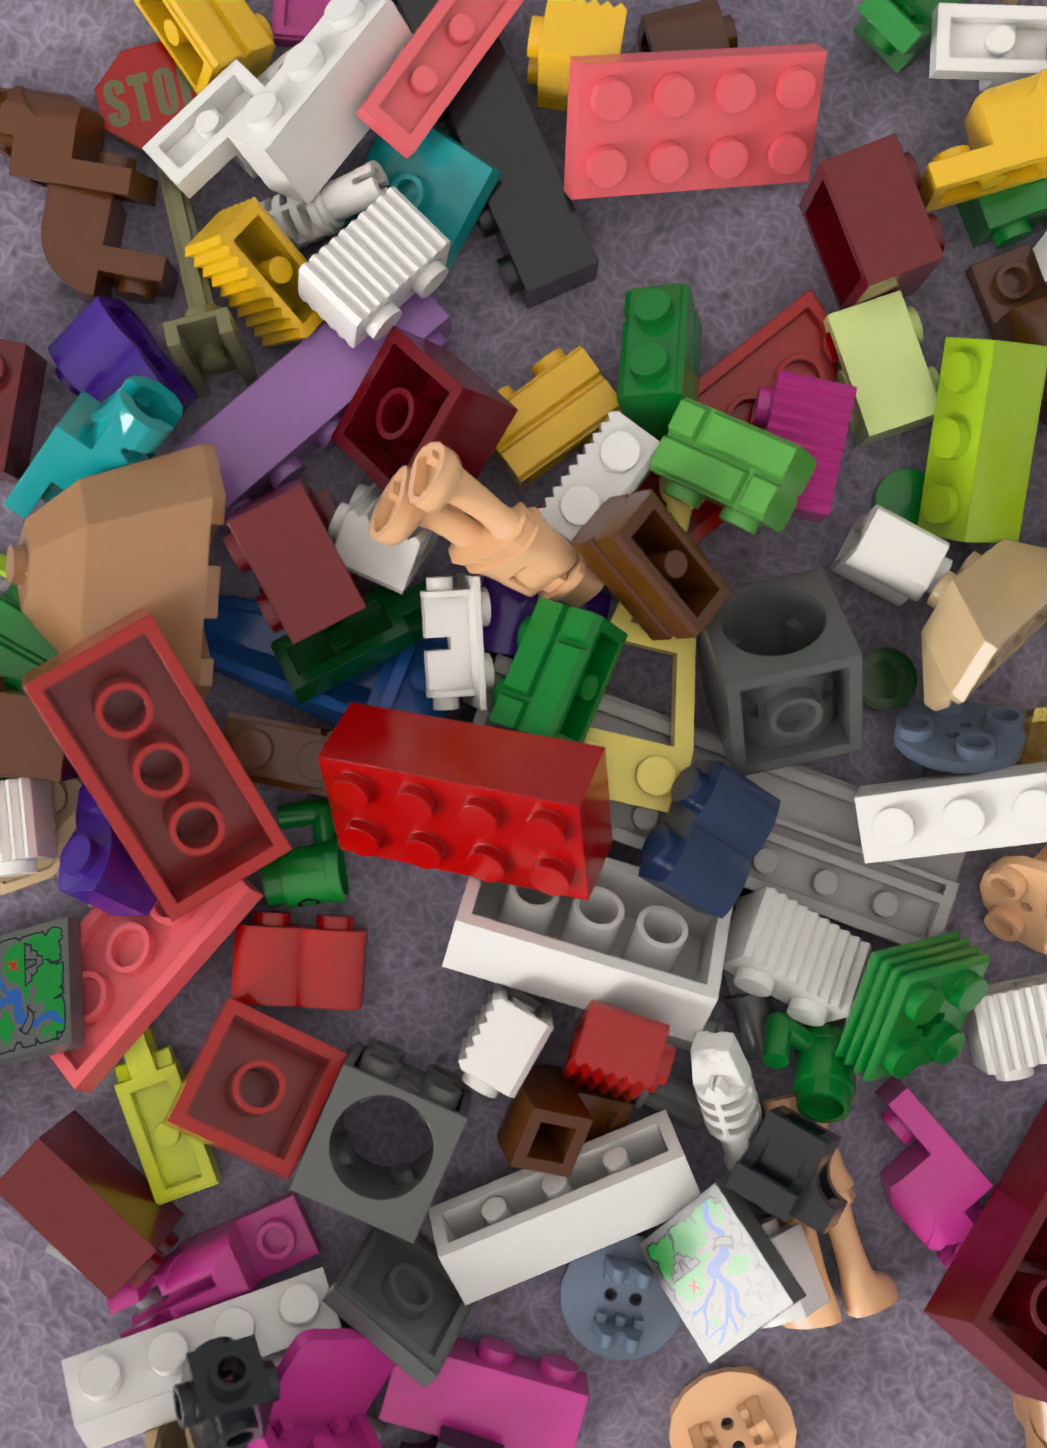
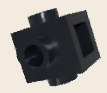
M255 1334L236 1340L226 1336L217 1337L204 1342L195 1351L186 1353L181 1383L173 1385V1403L177 1421L181 1429L189 1428L194 1448H241L255 1440L265 1438L273 1403L280 1399V1385L275 1364L271 1358L262 1360Z

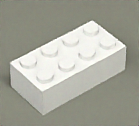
M606 857L589 901L563 895H548L539 890L501 882H485L476 877L469 876L442 967L584 1010L592 999L670 1025L668 1035L693 1042L695 1032L703 1030L718 1001L732 908L723 919L697 912L638 876L640 867Z

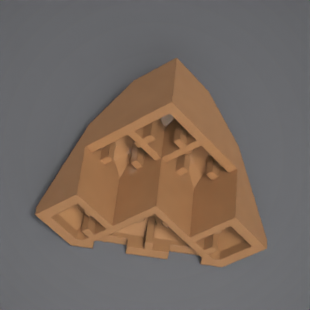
M200 444L79 479L25 519L18 545H9L7 550L6 577L9 584H17L22 613L58 654L145 606L203 702L205 701L212 687L214 659L209 654L204 630V618L217 619L221 566L208 564L209 547L219 525H224L226 495L215 445Z

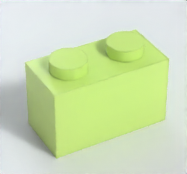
M901 290L842 309L825 317L823 324L826 333L831 334L838 355L836 382L857 387L849 422L857 448L926 425L934 419L940 376L933 366L927 367L920 347V343L923 342V328L920 317L914 307H906Z

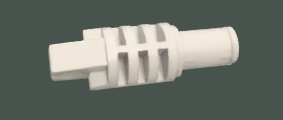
M371 160L345 175L327 181L309 205L280 193L273 196V198L261 201L260 204L295 247L300 250L307 247L310 243L321 241L325 236L330 237L337 234L344 226L345 219L368 209L370 204L375 203L380 195H384L387 192L388 188L384 186L389 185V181L381 165L377 161Z
M696 1031L690 1050L693 1086L704 1117L705 1126L712 1136L720 1140L725 1165L728 1171L732 1172L736 1162L745 1154L757 1134V1130L762 1122L761 1105L752 1078L751 1068L734 1033Z

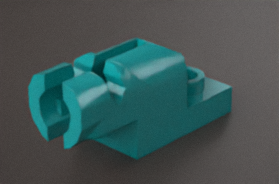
M128 377L123 385L103 403H100L83 390L52 431L3 505L26 519L40 498L48 503L59 495L62 490L67 489L79 479L151 459L182 417L183 405L173 392L159 382L147 377Z

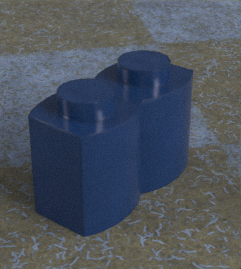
M696 759L691 766L685 768L678 775L672 786V801L668 818L650 832L643 844V859L638 876L693 910L723 919L731 910L745 886L751 867V859L763 846L775 824L780 800L723 762Z

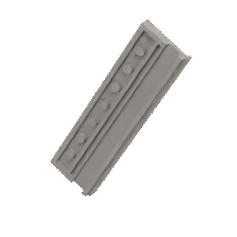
M500 654L496 655L493 663L494 688L497 682L508 674L514 659ZM493 690L486 692L487 710L477 709L472 724L501 728L488 721L493 710ZM603 694L590 727L670 746L671 717L612 695ZM694 726V751L691 765L696 759L720 761L730 767L720 736ZM799 764L745 776L780 800V807L768 838L757 854L751 859V867L744 888L754 892L765 887L776 888L777 893L786 894L788 899L796 900L799 905L808 907L811 912H816L825 918L900 945L943 935L960 885L956 881L966 852L865 864L854 799L859 789L858 786ZM610 800L613 840L641 851L650 832L668 818L667 813Z

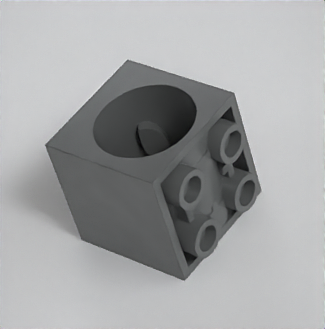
M822 567L731 588L730 597L703 632L697 635L704 694L730 767L743 776L862 750V652Z
M371 1039L368 1046L356 1041L341 1068L289 1190L414 1244L467 1122L472 1092L462 1088L464 1083L461 1079L462 1077L449 1069L430 1064L427 1071H423L403 1062L406 1053L392 1044L378 1039ZM378 1095L402 1099L417 1109L424 1127L431 1131L433 1144L423 1156L412 1163H403L394 1167L373 1164L365 1160L354 1150L350 1133L344 1129V1111L357 1101L359 1104H362Z

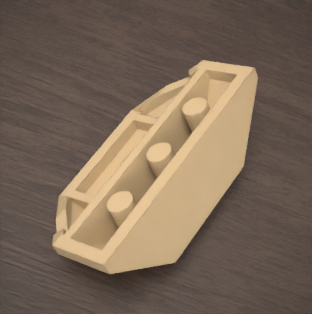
M1002 539L983 555L974 551L965 560L956 574L948 571L941 578L927 600V605L932 607L934 611L921 631L924 704L936 712L949 707L954 702L957 704L964 702L974 690L1047 622V548Z

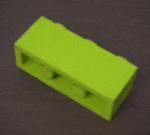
M945 338L918 520L919 527L940 538L960 542L998 543L1002 539L1019 542L1046 377L1047 346L989 339Z

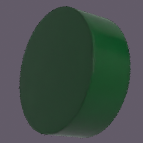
M878 648L862 655L863 705L875 711H890L905 705L913 696L917 686V673L912 661L904 653L893 648Z

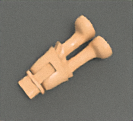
M431 442L424 446L417 454L412 468L405 465L396 472L383 491L372 513L369 534L372 539L387 546L400 545L414 532L417 526L432 530L451 542L448 548L451 563L464 565L468 572L493 579L528 597H533L538 593L539 597L556 602L560 600L570 607L579 608L595 597L604 586L602 580L574 549L571 543L549 525L538 508H527L522 502L513 508L502 503L485 486L463 469L456 453L440 442Z
M794 1092L762 1101L765 1116L768 1110L782 1105L799 1113L797 1110V1097ZM815 1122L828 1130V1123ZM837 1147L830 1163V1177L836 1191L848 1203L837 1225L830 1229L828 1233L840 1276L839 1286L843 1309L851 1317H867L892 1306L899 1300L896 1283L891 1276L885 1272L873 1270L865 1254L851 1203L854 1202L856 1197L852 1189L855 1182L844 1165L841 1153ZM776 1217L780 1227L794 1223L801 1224L830 1302L808 1317L783 1324L782 1326L788 1329H813L840 1323L842 1315L829 1281L817 1231L794 1217L786 1222Z

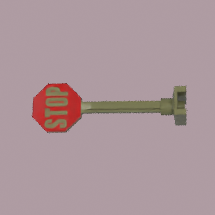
M161 41L122 50L94 89L99 113L105 120L104 129L106 135L146 157L148 155L142 147L197 96V93ZM157 166L188 310L183 318L162 323L167 347L198 398L211 396L207 377L239 369L246 385L250 386L258 379L254 359L228 307L221 308L215 304L210 278L203 277V268L194 267V258L185 257V247L199 233L192 199H189Z

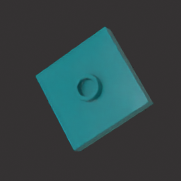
M435 126L431 128L416 151L407 159L377 135L363 165L371 160L377 161L385 171L389 181V185L384 187L388 189L392 186L396 187L451 241L446 267L450 271L502 171ZM361 212L345 219L344 225L348 227L350 222L356 220Z

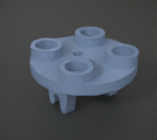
M969 700L959 704L954 702L949 707L936 712L926 706L924 702H920L900 711L893 722L892 735L895 747L906 758L910 759L911 774L925 777L928 768L953 774H981L1004 769L1019 761L1026 744L1024 732L1025 716L1019 709L1011 706H990Z
M635 1234L568 1262L560 1280V1309L570 1333L589 1352L609 1360H638L659 1351L677 1333L682 1320L637 1248V1245L649 1237L645 1234ZM609 1288L616 1291V1294L612 1297L604 1294ZM634 1293L641 1295L640 1300L637 1302L629 1299Z

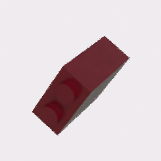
M75 1110L41 1135L0 1178V1196L109 1300L127 1282L136 1290L139 1289L165 1260L164 1256L179 1240L172 1230L184 1213L171 1201L162 1205L156 1204L147 1178Z

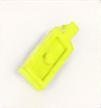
M149 1026L125 1053L124 1058L126 1062L117 1064L114 1067L118 1080L114 1088L155 1202L162 1205L219 1184L222 1176L211 1146L162 1124L186 1076L180 1059H176L172 1046L158 1049L152 1029Z

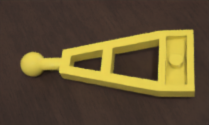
M660 477L659 491L662 499L667 504L666 508L687 533L691 513L694 508L664 494L663 490L668 481ZM618 600L609 621L628 634L624 644L673 656L670 746L592 727L589 728L584 743L605 747L609 800L668 814L672 801V786L678 775L691 765L694 751L696 637L676 639L673 636L668 640H652L639 624L631 622L633 617Z

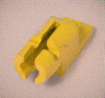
M1047 68L1041 70L1038 74L986 89L976 97L965 119L970 147L968 145L955 146L937 154L931 160V163L928 164L921 178L919 194L926 212L1047 178Z

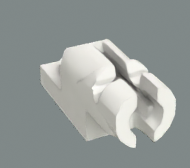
M938 3L932 12L929 78L979 80V91H985L995 86L1038 74L1041 70L1047 68V6Z
M289 51L281 55L258 78L235 59L142 147L150 159L189 199L232 158L253 179L258 176L226 134L241 117L246 103L252 97L259 94L282 67L284 58Z

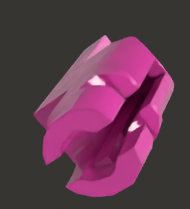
M892 1076L874 1092L888 1107L879 1117L905 1146L914 1138L916 1140L880 1171L879 1176L889 1206L894 1209L930 1250H937L938 1259L948 1269L983 1209L979 1199L993 1185L912 1092Z
M292 1191L180 1242L174 1252L164 1256L165 1260L139 1289L136 1290L127 1282L111 1300L107 1298L106 1301L112 1315L143 1300L150 1289L158 1286L162 1296L168 1294L163 1300L136 1312L132 1316V1326L123 1330L120 1334L121 1338H125L251 1293L257 1289L262 1279L319 1254L322 1246L298 1193Z

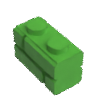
M688 397L681 399L668 425L669 432L662 437L649 463L652 472L668 481L663 493L697 510L703 499L723 508L718 517L720 520L755 536L760 525L777 533L784 531L797 505L798 496L803 494L816 468L817 460L796 443Z

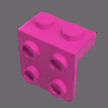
M314 1328L302 1331L291 1342L276 1368L280 1385V1399L273 1403L265 1438L255 1440L248 1444L247 1447L383 1448L366 1412L396 1364L354 1328Z

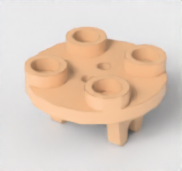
M1046 845L1034 858L1027 856H1003L989 865L979 885L982 902L988 910L984 917V923L988 930L1001 940L1008 942L1017 940L1032 950L1047 955Z
M726 1366L702 1373L683 1388L670 1407L668 1436L671 1448H735L733 1444L736 1441L743 1442L740 1448H795L797 1429L789 1402L774 1382L765 1378L750 1366ZM724 1418L732 1419L729 1425H723L721 1422Z

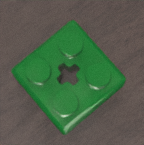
M960 931L871 952L835 1048V1057H844L845 1066L853 1065L854 1074L863 1073V1082L877 1080L889 1075L896 1079H901L918 1066L934 1061L940 1065L951 1062L960 1053L965 1044L966 1036L961 1032L968 1012L975 1008L986 994L988 983L983 979V976L989 964V953L979 955V946L970 947L969 938L960 940Z

